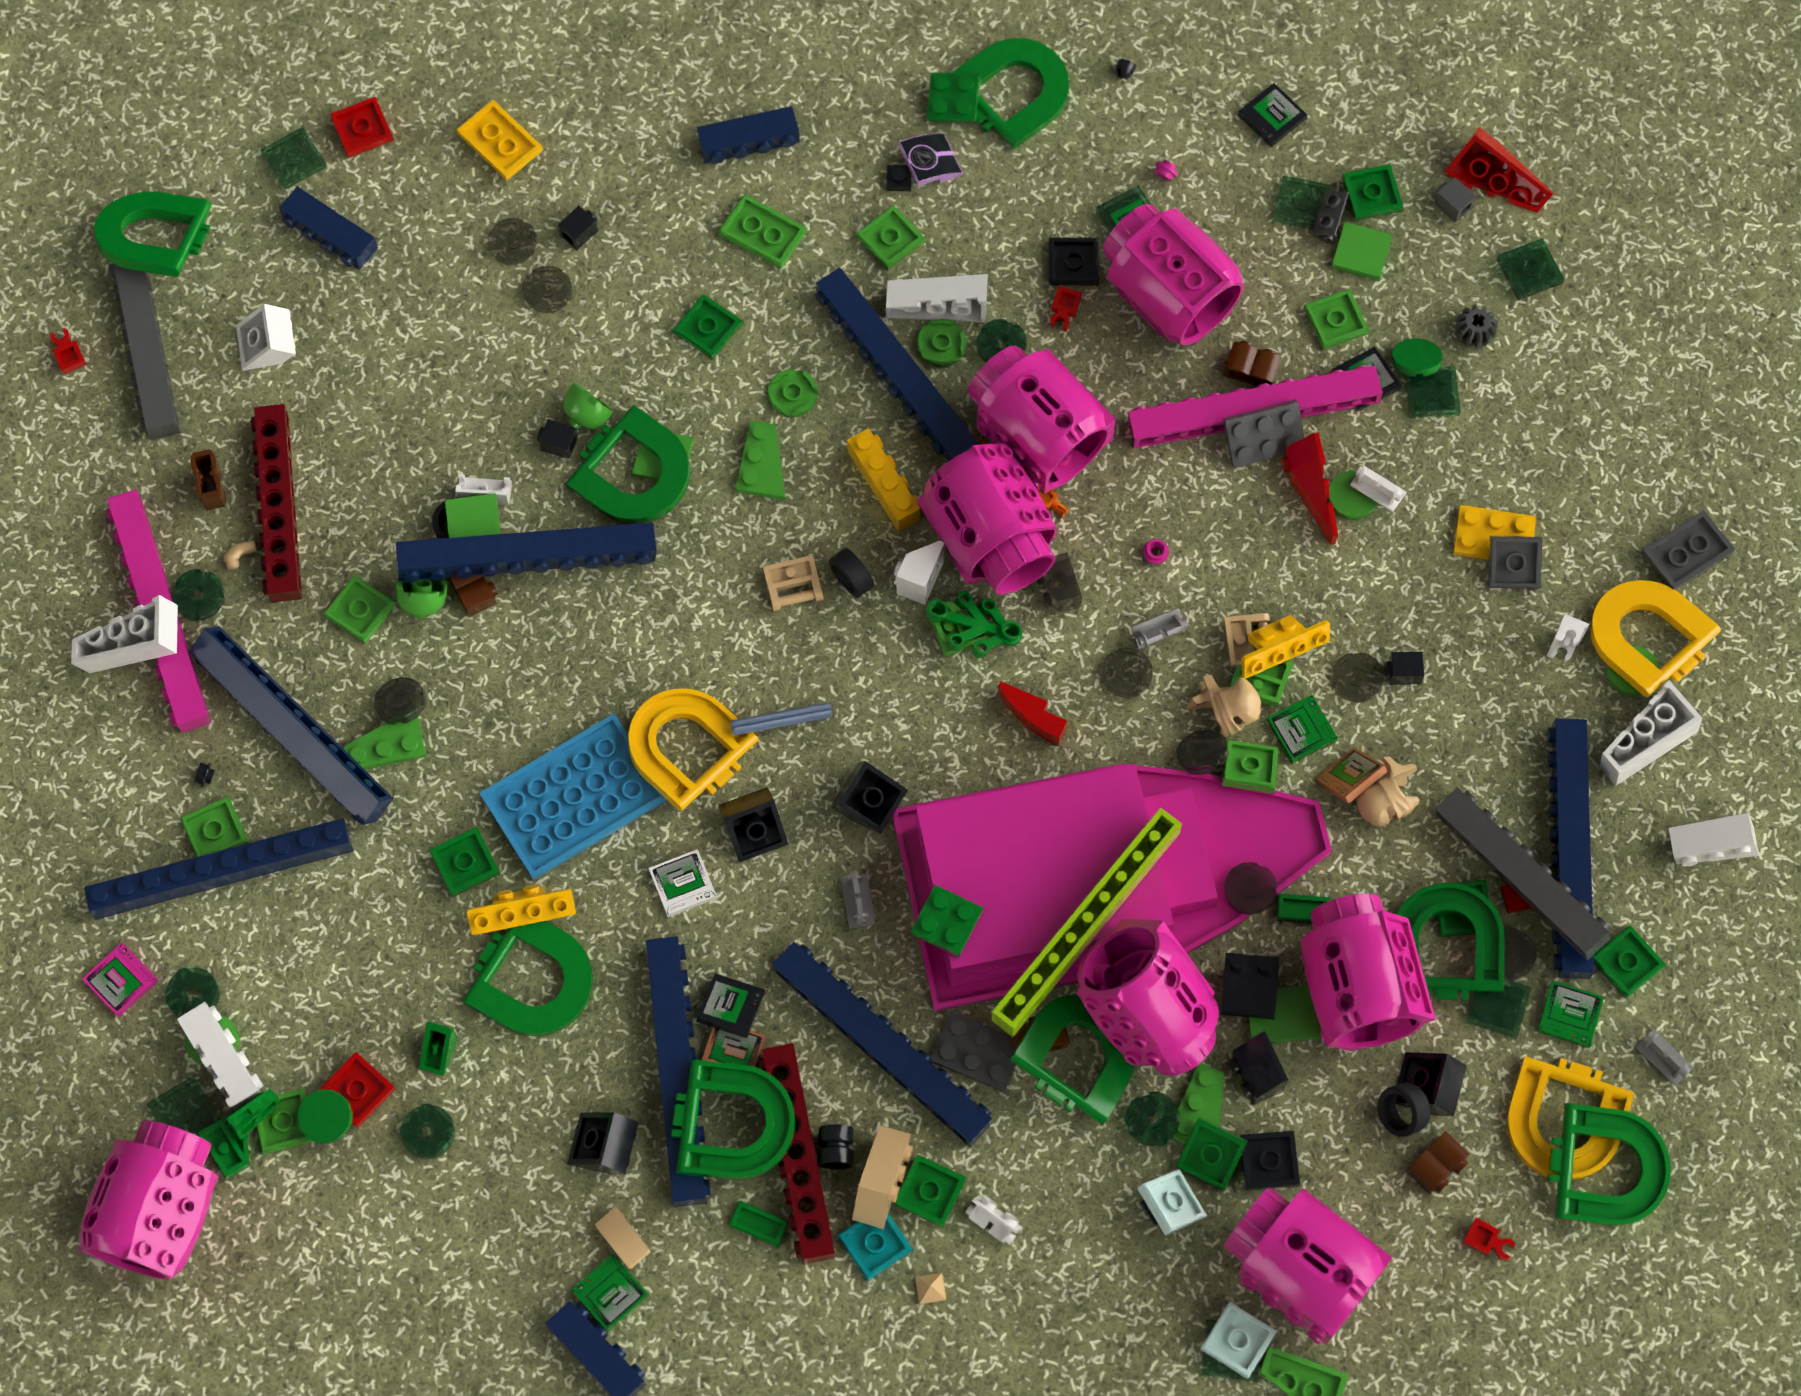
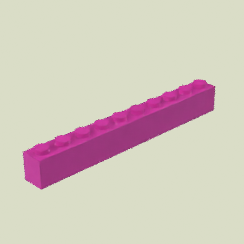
M1361 365L1349 371L1335 370L1327 375L1319 376L1313 374L1301 380L1286 379L1274 385L1260 384L1252 389L1238 388L1231 391V393H1212L1199 399L1190 397L1172 404L1170 402H1163L1156 407H1137L1128 412V426L1133 447L1139 448L1225 432L1223 418L1294 399L1298 401L1300 415L1303 418L1356 408V406L1363 404H1378L1381 401L1383 392L1376 366L1368 367L1367 365Z
M137 489L107 498L110 508L106 509V513L110 523H115L117 529L112 531L117 546L121 545L123 552L119 553L124 568L128 567L130 575L126 576L130 589H135L137 597L133 598L135 607L151 603L152 598L158 595L174 603L143 501ZM177 613V653L156 658L158 665L154 666L159 681H164L165 688L161 689L166 704H171L173 710L168 712L173 727L178 726L183 733L212 722Z

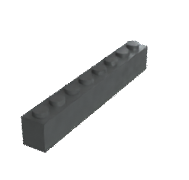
M113 263L109 264L111 276L113 279L116 278L117 285L113 286L116 299L121 301L122 306L118 307L121 322H125L126 329H122L125 344L130 346V351H126L129 365L134 367L135 372L131 373V379L134 388H138L139 395L135 396L138 410L143 412V417L139 418L143 433H148L151 440L179 434L181 432L149 273L126 269Z
M1457 787L1435 808L1437 817L1586 960L1591 958L1610 940L1608 931L1610 927L1599 916L1595 919L1589 913L1591 909L1582 899L1576 900L1569 894L1571 892L1570 888L1562 880L1557 882L1550 876L1552 871L1543 862L1538 864L1532 858L1533 853L1524 844L1519 846L1513 840L1515 837L1505 826L1500 828L1494 822L1496 818L1486 808L1481 810L1476 805L1477 800L1470 792H1463Z

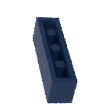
M792 106L697 127L698 140L705 164H718L724 161V159L733 157L740 159L755 152L767 153L777 147L789 148L800 142L799 129Z
M298 186L279 207L284 224L292 229L296 227L301 230V234L309 241L316 240L319 242L322 249L327 253L332 254L334 252L340 256V260L348 267L353 265L360 270L378 249L374 236Z
M569 1301L545 1323L548 1329L610 1396H635L646 1386L645 1381L642 1379L646 1376L645 1373L635 1363L630 1366L624 1358L627 1354L617 1343L612 1346L605 1339L608 1333L598 1323L593 1326L588 1321L587 1317L590 1314L580 1303L575 1306Z

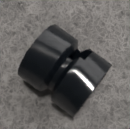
M839 1124L820 1126L818 1128V1143L823 1147L818 1150V1166L824 1169H848L853 1167V1150L849 1148V1145L854 1143V1128Z

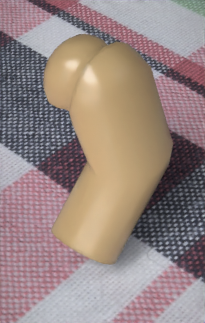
M255 540L234 544L223 557V562H226V568L229 570L238 568L240 564L238 559L242 555L257 552Z

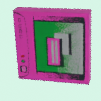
M123 943L119 944L82 978L118 1018L159 981Z

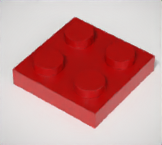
M376 97L330 113L348 158L394 141Z
M355 1052L319 1090H333L343 1095L350 1103L353 1112L352 1124L359 1128L396 1088L362 1056Z

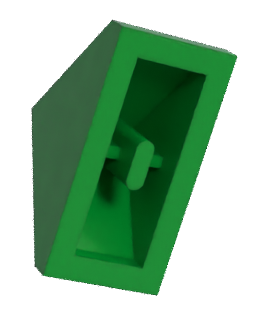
M429 1021L426 1023L418 1069L441 1076L445 1075L458 1039L453 1028Z

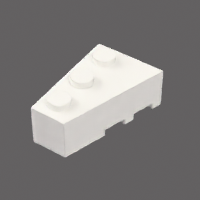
M1749 813L1669 828L1674 859L1677 864H1682V866H1693L1698 864V862L1705 861L1714 862L1725 859L1759 856L1754 826Z

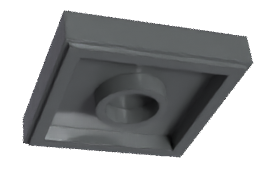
M1490 536L1488 587L1541 589L1543 537Z

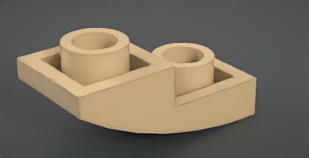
M616 1207L594 1224L630 1270L651 1252L640 1235L631 1227Z

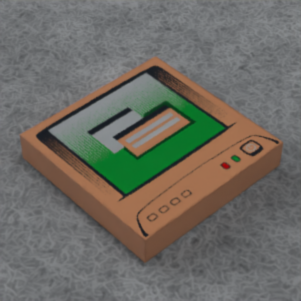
M1353 747L1316 777L1315 780L1320 787L1349 804L1388 771L1384 764Z
M712 1028L702 1060L748 1065L757 1068L758 1058L761 1056L766 1035L750 1031L748 1038H744Z

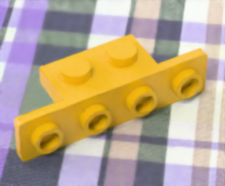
M1289 615L1248 633V642L1257 650L1242 657V676L1245 679L1328 643L1330 640V623L1324 620L1305 628L1292 615Z
M537 884L525 886L523 890L516 892L512 890L500 891L497 893V896H493V904L467 909V917L472 935L576 914L573 894L570 888L546 893L545 886L539 887Z

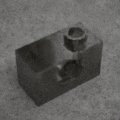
M1067 552L1055 555L1056 559L1053 566L1036 580L1038 585L1042 584L1045 593H1042V600L1045 608L1050 607L1052 615L1082 607L1083 598ZM1059 581L1064 586H1062L1061 588H1055L1051 585V583Z

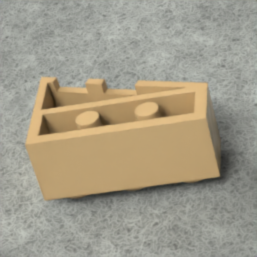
M879 1125L858 1186L852 1220L884 1229L891 1203H895L900 1188L897 1186L898 1181L902 1182L906 1172V1166H903L904 1161H910L913 1146L909 1145L911 1134Z

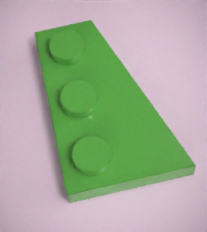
M750 421L736 484V492L786 501L775 424Z
M416 706L344 746V750L365 770L426 757Z
M1203 1063L1197 1066L1166 1136L1186 1145L1198 1117L1216 1126L1220 1125L1224 1082L1223 1072Z
M1270 1346L1267 1349L1260 1371L1262 1377L1287 1396H1342L1349 1375Z

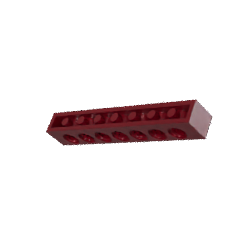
M285 404L254 407L255 417H251V428L253 432H256V440H252L254 455L258 456V463H254L255 477L259 478L260 486H256L257 501H261V509L257 510L259 525H263V532L259 533L260 547L264 548L265 556H261L262 571H266V580H262L264 595L269 596L271 603L302 599L289 416ZM270 431L276 432L273 436H265ZM277 454L275 459H267L270 455ZM279 477L277 482L269 483L271 478ZM273 501H281L277 506H270ZM275 524H283L282 527L277 530L272 529V527ZM285 547L282 552L273 553L276 548ZM281 570L286 571V573L281 577L275 576L276 573Z
M794 1043L762 1049L763 1057L758 1058L761 1070L766 1071L772 1076L779 1070H783L788 1074L785 1080L779 1082L783 1085L789 1097L793 1099L795 1123L798 1125V1129L794 1132L792 1143L783 1157V1162L778 1163L781 1179L787 1178L788 1188L783 1189L786 1205L792 1204L794 1213L793 1215H788L791 1232L797 1231L799 1241L794 1242L796 1257H802L803 1265L836 1258ZM793 1148H799L803 1151V1155L799 1159L790 1158L788 1153ZM799 1174L806 1175L809 1178L808 1182L803 1186H798L793 1182L794 1178ZM803 1201H810L814 1204L813 1209L809 1212H802L798 1207ZM809 1227H815L818 1229L819 1234L814 1239H808L804 1236V1231Z

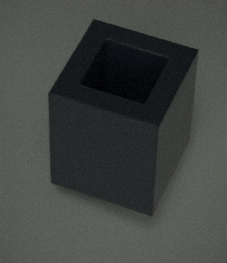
M578 205L558 224L559 234L572 247L578 250L598 232L597 218L591 211H585Z
M549 419L545 427L540 428L537 436L541 451L566 459H570L578 440L575 427Z
M1391 652L1389 660L1385 661L1384 664L1385 677L1390 678V685L1421 684L1424 678L1423 652Z

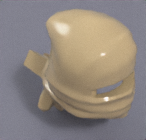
M1212 674L1203 676V682L1199 683L1201 694L1191 698V702L1186 706L1187 710L1213 708L1215 718L1221 727L1218 734L1220 739L1238 733L1245 724L1249 725L1257 721L1261 714V700L1257 691L1248 680L1242 677L1233 686L1220 688Z
M1383 757L1381 759L1388 772L1355 798L1359 813L1365 821L1373 826L1383 827L1389 824L1390 820L1398 821L1413 811L1419 804L1418 797L1405 796L1399 786H1406L1407 776L1417 771L1416 765H1400L1391 757Z

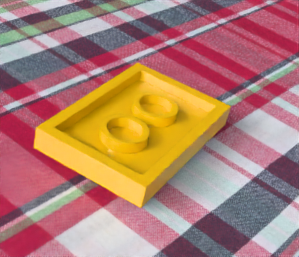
M494 100L490 101L457 129V134L506 181L543 151L542 145Z
M1460 505L1453 555L1489 560L1490 536H1534L1536 516Z

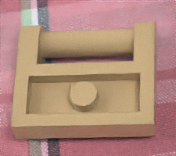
M813 555L763 566L773 611L781 610V607L809 600H824ZM812 584L813 589L778 597L777 591Z
M1261 613L1224 617L1223 622L1230 669L1236 668L1237 665H1242V657L1255 651V647L1248 642V633L1252 632L1251 625H1256L1260 629L1270 624L1269 614Z

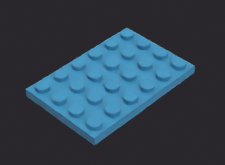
M615 713L479 793L533 881L668 801L636 770L628 750V733Z

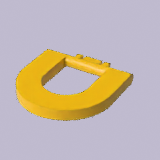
M1646 580L1622 583L1606 592L1596 605L1590 624L1591 640L1600 658L1644 697H1649L1669 678H1672L1676 683L1681 681L1683 676L1685 677L1699 664V661L1701 662L1705 659L1706 655L1700 650L1721 632L1718 624L1678 591L1667 585ZM1637 610L1654 612L1665 619L1690 642L1664 666L1658 669L1622 636L1620 621L1626 614Z
M679 688L660 692L649 698L639 707L630 724L628 750L632 763L639 774L677 810L682 812L703 791L706 790L709 795L713 796L717 789L712 784L719 789L722 788L734 776L730 768L738 773L742 767L736 761L759 740L753 732L733 735L730 723L738 718L714 697L698 690ZM689 719L697 722L728 750L694 783L672 764L657 746L656 736L658 731L671 720Z
M1524 1056L1508 1108L1507 1131L1512 1147L1519 1158L1533 1171L1548 1178V1174H1558L1557 1171L1549 1170L1551 1148L1555 1147L1543 1139L1537 1125V1116L1548 1078L1602 1095L1599 1105L1602 1108L1629 1112L1634 1092L1600 1081L1603 1071L1596 1069L1594 1077H1591V1067L1571 1061L1569 1069H1567L1566 1064L1568 1060L1561 1058L1559 1065L1555 1066ZM1590 1136L1585 1145L1574 1150L1572 1181L1592 1176L1604 1168L1615 1155L1621 1141Z

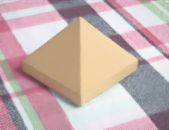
M942 1273L915 1277L919 1305L946 1301Z

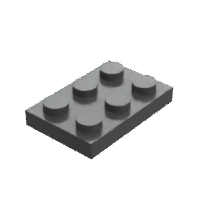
M1296 399L1223 418L1230 461L1233 468L1282 456L1285 454L1286 447L1304 438L1299 404Z
M1703 510L1644 548L1641 554L1667 586L1678 590L1733 554L1735 548Z
M953 1012L950 1013L931 1056L932 1063L1004 1093L1016 1067V1064L1009 1060L1014 1052L1009 1035Z

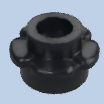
M201 762L194 782L201 784L200 787H203L204 783L209 785L211 783L215 770L210 768L212 765L210 762L209 764Z

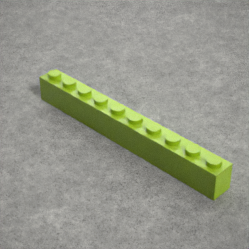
M1162 808L1156 812L992 1011L991 1020L1012 1037L1018 1032L1178 837L1181 831V822Z

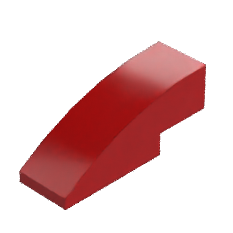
M1000 681L998 695L1013 715L1029 730L1044 740L1059 746L1067 729V720L1047 712L1048 701Z

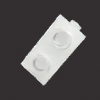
M1366 466L1358 469L1355 474L1356 477L1350 484L1351 487L1394 512L1407 493Z
M986 1196L974 1198L972 1202L976 1206L971 1204L965 1212L969 1215L968 1218L983 1229L986 1228L989 1222H992L994 1225L988 1233L1001 1241V1243L1004 1244L1006 1242L1010 1245L1016 1237L1012 1233H1018L1023 1228L1018 1224L1019 1220L1008 1212L1004 1214L996 1208L997 1204Z

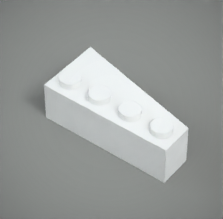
M988 274L890 280L887 283L886 318L946 319L960 322L986 323Z
M158 595L152 598L151 603L133 608V612L124 617L117 616L111 619L110 624L104 627L98 626L72 639L71 664L88 673H94L176 654L178 605Z
M1668 680L1663 689L1649 701L1645 709L1632 720V723L1626 730H1623L1602 753L1599 767L1611 782L1617 786L1699 731L1702 717L1671 681Z
M204 1002L177 1018L195 1050L198 1051L203 1064L214 1077L213 1080L223 1096L226 1097L225 1101L228 1106L235 1112L261 1093L260 1089L264 1085L256 1073L252 1076L246 1066L250 1063L242 1050L237 1053L232 1044L236 1040L229 1028L222 1029L218 1022L222 1017L214 1005L209 1007Z

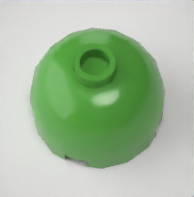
M575 382L567 389L563 397V410L569 416L567 422L578 430L581 426L587 429H597L604 425L613 413L609 406Z
M396 579V600L402 610L413 615V617L418 619L427 618L437 613L445 604L447 596V581L445 579L438 581L420 579L412 583Z

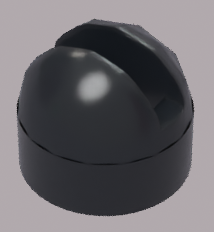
M1118 59L1115 73L1118 78L1128 79L1133 75L1136 65L1129 60Z

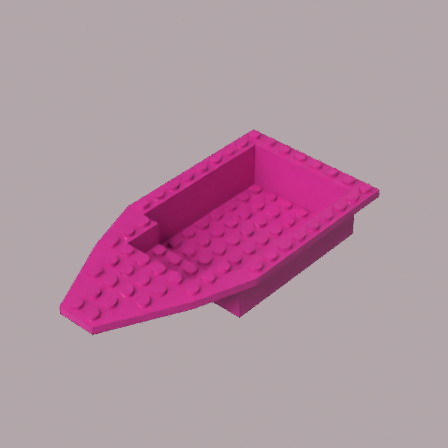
M1118 764L897 808L892 818L915 922L935 885L984 908L960 958L918 938L934 1012L1004 998L1160 808L1182 823L1180 834L1054 988L1078 983L1079 966L1086 953L1098 940L1115 930L1122 919L1163 920L1187 954L1191 953L1243 923L1331 854L1332 849L1319 801L1279 791L1271 794L1222 786L1223 777L1207 773L1138 766L1135 764Z

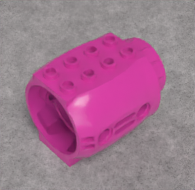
M1141 205L1126 215L1115 226L1103 245L1105 256L1112 262L1107 275L1109 282L1118 290L1125 301L1160 336L1169 342L1185 346L1192 343L1196 345L1232 313L1231 310L1242 295L1244 284L1236 263L1198 225L1189 220L1179 209L1173 208L1159 212L1153 205Z
M1009 346L988 360L973 377L968 387L970 397L978 404V430L983 436H989L994 444L1006 443L1036 489H1039L1044 495L1048 491L1056 489L1073 479L1091 463L1104 446L1113 440L1115 418L1048 348L1044 351H1037L1027 355L1021 348Z
M1006 443L973 445L968 451L954 457L940 467L927 481L924 487V494L917 499L939 539L945 543V549L966 584L988 581L997 594L1005 595L1035 582L1055 563L1056 558L1049 545L1057 534V527L1052 521L1051 515L1047 511L1033 482L1013 456L1012 450Z
M1354 894L1336 898L1323 903L1311 912L1313 930L1300 941L1302 950L1301 960L1305 966L1310 995L1321 1026V1037L1327 1046L1352 1052L1380 1046L1405 1038L1418 1031L1424 1024L1436 1020L1408 918L1384 911L1380 897L1375 894Z
M1122 919L1115 930L1102 937L1089 949L1079 966L1077 994L1099 1029L1123 1054L1126 1062L1134 1066H1152L1160 1074L1173 1076L1195 1068L1209 1055L1216 1041L1215 1027L1219 1016L1218 1004L1213 997L1215 992L1163 920Z
M143 1120L141 1122L134 1142L120 1139L115 1140L85 1208L79 1230L80 1245L77 1251L123 1270L133 1271L162 1280L174 1278L184 1269L194 1250L218 1180L216 1173L204 1168L211 1144L187 1131L150 1120Z
M1267 1188L1245 1214L1224 1244V1248L1244 1263L1238 1273V1277L1241 1278L1240 1283L1252 1292L1256 1290L1263 1296L1262 1300L1273 1309L1278 1308L1285 1314L1284 1317L1296 1327L1300 1325L1307 1330V1336L1318 1344L1323 1342L1325 1345L1329 1343L1393 1258L1304 1188L1301 1189L1291 1202L1287 1201L1273 1189Z

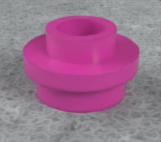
M1167 160L1156 162V169L1154 170L1156 175L1169 182L1173 177L1176 178L1178 173L1175 171L1176 166Z
M1150 540L1144 546L1143 555L1149 563L1161 564L1167 560L1169 548L1162 540ZM1157 549L1161 554L1154 556L1151 551Z

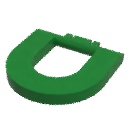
M1010 38L995 42L952 72L978 73L981 77L980 86L1005 68L1011 66L1028 67L1039 75L1043 83V90L1039 97L1007 121H1004L979 95L977 123L979 125L984 124L982 128L985 132H989V130L994 128L1013 149L1019 147L1054 121L1064 109L1069 93V76L1061 58L1048 46L1025 38Z
M138 192L123 196L111 202L99 213L94 225L97 248L108 261L117 266L177 277L188 255H198L207 238L210 225L204 224L212 204L205 199L164 192ZM144 218H157L189 224L177 249L136 243L123 235L124 229L129 224Z
M632 405L612 429L604 424L601 430L606 434L605 436L598 432L585 446L591 453H587L585 450L579 453L580 457L585 461L567 480L565 485L607 517L622 523L641 524L661 518L677 506L686 493L691 471L688 455L679 438L635 405ZM624 434L655 454L662 463L660 479L654 487L644 493H624L593 471Z
M1438 883L1418 890L1402 904L1396 915L1409 919L1418 956L1420 952L1421 931L1424 925L1436 915L1443 913L1460 915L1469 921L1476 934L1475 978L1424 977L1430 1000H1432V991H1436V1000H1457V992H1461V1001H1468V991L1504 992V928L1497 909L1487 897L1466 885Z
M547 921L508 928L504 936L495 932L491 937L498 942L497 945L491 941L487 943L478 957V960L483 962L484 965L482 966L477 962L473 965V970L479 972V975L461 1001L466 1006L514 1033L525 1036L550 1035L571 1025L586 1008L593 988L592 968L586 952L578 941ZM517 939L555 960L563 970L564 983L560 993L554 1000L545 1005H525L489 984Z
M1077 994L1059 997L1043 1007L1031 1021L1009 1059L1038 1080L1034 1085V1089L1040 1092L1043 1086H1045L1046 1089L1043 1095L1059 1106H1062L1064 1101H1067L1064 1110L1068 1113L1076 1106L1101 1125L1107 1121L1135 1068L1134 1065L1125 1061L1123 1054L1099 1029ZM1068 1026H1081L1089 1029L1098 1037L1104 1049L1103 1066L1086 1096L1041 1066L1061 1030Z
M691 1060L687 1094L677 1093L676 1101L685 1102V1104H675L673 1126L682 1128L681 1130L672 1129L671 1137L681 1138L676 1173L729 1180H745L760 1176L776 1166L787 1153L795 1131L793 1105L783 1085L771 1074L753 1066ZM701 1091L745 1096L756 1101L762 1107L766 1116V1125L761 1137L754 1144L741 1149L694 1144Z
M1564 1103L1562 1138L1552 1137L1551 1144L1559 1145L1560 1149L1551 1148L1549 1170L1557 1171L1558 1174H1548L1549 1182H1558L1555 1218L1602 1225H1625L1639 1221L1652 1213L1663 1200L1671 1177L1669 1152L1658 1131L1649 1122L1628 1111ZM1576 1134L1615 1139L1628 1145L1635 1153L1639 1164V1174L1634 1186L1620 1196L1571 1190Z

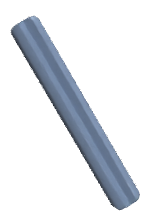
M821 703L732 720L730 729L733 735H740L830 718L832 712L829 703Z

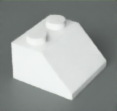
M263 304L236 325L242 370L283 364L296 354L289 309Z
M937 541L909 552L905 555L903 562L898 561L894 570V575L896 576L894 585H897L898 595L924 605L926 604L944 563V542Z

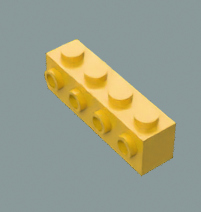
M868 428L847 439V451L899 532L920 521L921 507L917 502L918 497L916 495L912 496L909 492V484L904 475H899L895 470L896 463L890 454L886 455L882 448L884 446L880 437L877 434L873 435Z

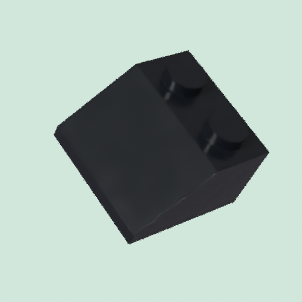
M863 761L857 763L830 807L851 821L881 834L908 789L868 762Z
M768 787L718 805L739 862L789 845L774 798Z
M1226 953L1221 1015L1275 1020L1279 957Z
M1265 1031L1233 1050L1232 1059L1229 1062L1234 1074H1240L1244 1082L1241 1084V1088L1247 1099L1251 1098L1253 1103L1257 1104L1284 1092L1288 1078Z
M1405 1052L1397 1084L1408 1082L1421 1089L1428 1099L1431 1115L1454 1116L1467 1065L1446 1053ZM1397 1095L1396 1104L1410 1108L1407 1101L1402 1096Z
M616 1112L580 1113L567 1165L606 1174L625 1175L630 1162V1154L639 1122Z

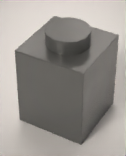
M1454 178L1449 183L1444 182L1438 187L1434 203L1456 222L1473 208L1476 196L1457 178Z

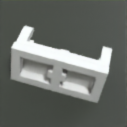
M458 474L459 485H456L455 491L457 498L496 493L498 505H509L512 487L510 477H504V480L467 478L464 474Z
M1565 614L1546 656L1553 659L1558 652V648L1563 647L1567 650L1564 661H1568L1572 657L1576 645L1579 646L1589 624Z

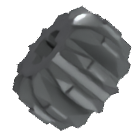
M1475 303L1472 309L1465 307L1462 314L1457 316L1455 332L1460 333L1459 340L1467 338V347L1472 342H1475L1477 348L1481 346L1482 342L1488 345L1491 338H1494L1497 334L1498 320L1494 319V311L1486 312V305L1482 309H1478Z

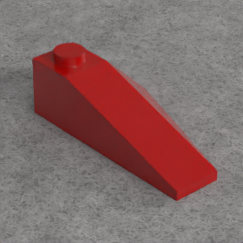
M1480 127L1476 129L1445 170V173L1453 179L1457 178L1466 188L1472 189L1474 186L1487 191L1486 195L1494 197L1495 194L1507 198L1509 203L1536 213L1541 210L1553 195V192L1502 144Z
M1316 432L1286 447L1284 457H1281V466L1283 472H1288V477L1330 545L1336 544L1338 530L1333 503L1327 502V499L1330 497L1329 479H1323V464H1326L1320 435L1319 432Z

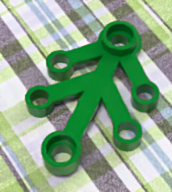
M966 591L958 593L955 604L961 609H966L971 617L948 611L946 603L938 599L930 601L925 611L927 619L933 623L944 620L969 628L959 634L954 633L949 637L947 646L952 651H959L964 643L984 633L994 636L986 641L979 640L975 642L972 647V654L977 658H984L990 649L1002 643L1007 646H1015L1022 639L1020 625L1014 621H1006L997 609V604L993 599H984L978 609L972 601L971 594ZM960 598L966 599L967 602H963ZM985 605L991 606L992 609H987ZM983 615L991 616L995 624L989 623ZM952 640L958 641L959 644H955ZM977 647L982 648L984 651H979Z

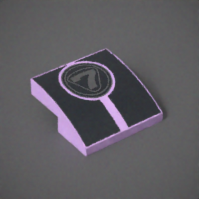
M944 133L926 134L899 141V148L918 187L936 180L942 183L963 175Z

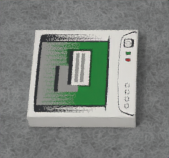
M698 849L648 868L667 917L717 899Z

